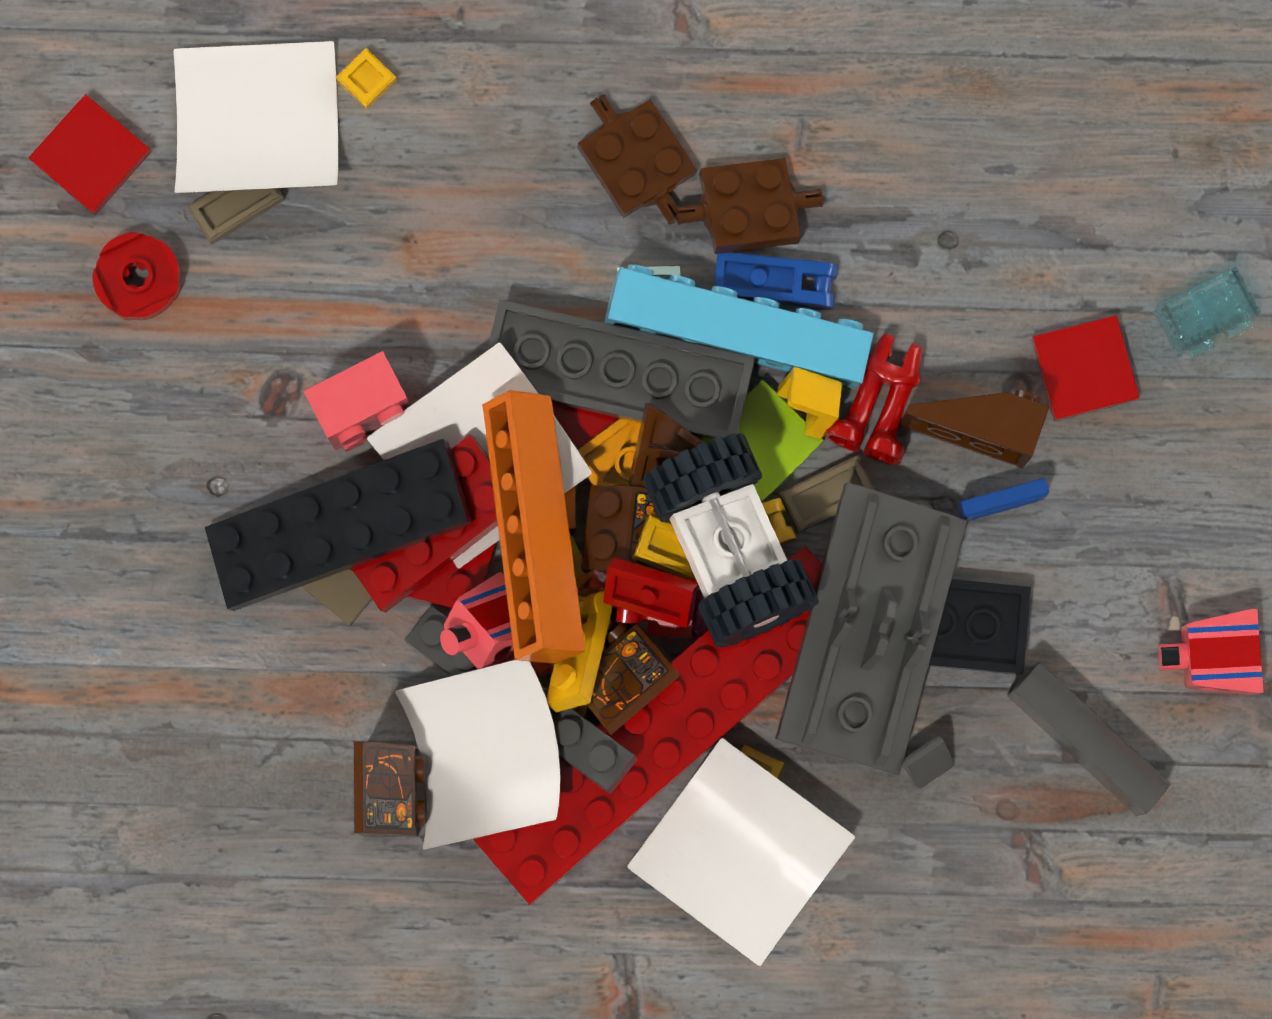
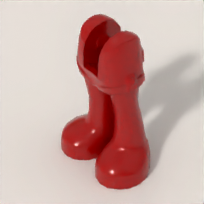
M884 333L872 353L868 356L863 382L860 384L849 412L844 419H837L823 435L830 442L854 453L859 452L883 384L890 386L888 395L876 426L866 443L863 454L867 458L878 462L899 465L904 456V447L896 438L898 426L912 389L917 387L921 381L919 370L923 347L912 343L902 361L903 367L901 368L887 362V360H890L896 337Z

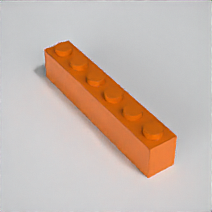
M509 390L482 404L514 656L516 661L557 664L585 652L552 400L551 396Z

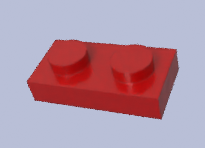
M614 557L607 570L603 603L687 628L693 618L698 583Z

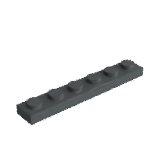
M431 605L404 639L406 643L450 676L477 670L476 666L463 652L449 655L443 650L440 643V635L445 630L444 623L448 617ZM542 687L544 694L547 697L548 691ZM549 707L554 723L559 757L611 795L638 759L634 754L573 709L556 713Z

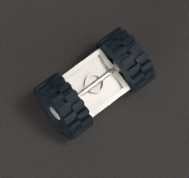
M735 433L729 434L724 438L720 436L714 438L711 442L700 443L693 449H686L678 453V456L663 461L662 465L655 466L650 470L651 472L643 476L644 479L642 481L660 521L671 522L705 598L699 602L698 608L717 648L727 647L730 644L735 645L743 640L747 641L755 638L761 633L765 634L777 626L788 623L791 619L800 617L804 614L803 612L811 610L819 603L801 560L787 561L754 485L762 478V473L743 433L737 435Z

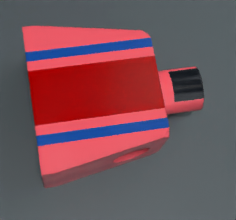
M502 572L495 574L458 598L444 623L445 630L440 635L441 646L447 654L456 655L463 652L477 669L515 660L505 578Z
M1257 609L1244 610L1188 623L1181 627L1182 643L1158 645L1160 671L1184 669L1185 687L1188 689L1245 696H1256L1264 692Z

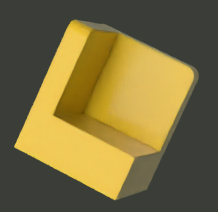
M794 366L778 386L777 395L788 399L787 405L790 408L807 413L804 434L821 439L825 431L839 417L842 382Z

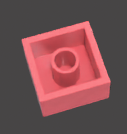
M383 351L304 391L335 451L343 447L345 452L363 445L368 441L367 434L401 417L404 414V410L410 407L409 401Z

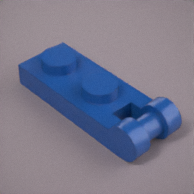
M730 252L717 254L714 286L735 290L738 292L737 298L754 301L755 297H763L785 305L832 310L834 309L835 295L831 294L832 280L837 278L838 266L818 261ZM802 276L815 279L814 291L801 290Z

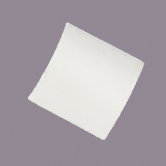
M333 41L174 49L177 104L175 193L337 185L338 107Z
M497 343L405 409L401 417L373 432L367 437V440L382 459L386 460L440 439L449 441L450 448L452 449L468 435L476 438L489 457L482 404L509 390L538 394V392L503 345ZM555 418L564 493H566L590 476L592 472ZM498 526L453 560L458 569L500 540Z
M512 660L395 691L413 729L420 755L425 756L427 813L423 850L556 820L560 797L558 744L546 696L529 661Z
M721 738L630 861L627 868L755 964L761 966L809 898L855 839V836L732 744Z

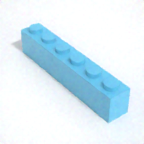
M630 264L627 269L620 268L615 275L604 319L606 324L755 357L754 364L788 373L795 366L840 381L843 387L855 389L863 382L874 333L862 330V323L849 319H838L837 323L822 320L821 313L806 308H796V312L779 309V302L763 297H755L753 302L737 298L738 292L725 287L713 286L712 291L695 287L696 282L682 276L672 275L669 280L653 276L654 271L640 265Z

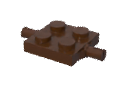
M605 94L600 95L599 99L595 98L590 102V105L603 124L597 132L578 142V150L623 218L642 207L656 204L667 220L668 225L675 223V220L677 221L678 219L676 218L677 204L671 197V194L678 185L695 176L697 169L651 99L630 112L617 114Z
M785 158L701 168L699 173L703 194L701 204L676 206V218H678V225L703 221L711 234L714 254L799 244L801 233L797 218L798 210L823 207V196H821V189L796 192L789 179Z

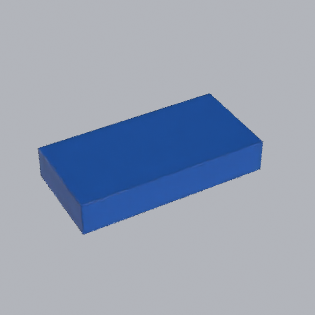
M1042 478L961 501L957 506L960 518L968 522L1042 501L1047 497L1049 489L1046 479Z

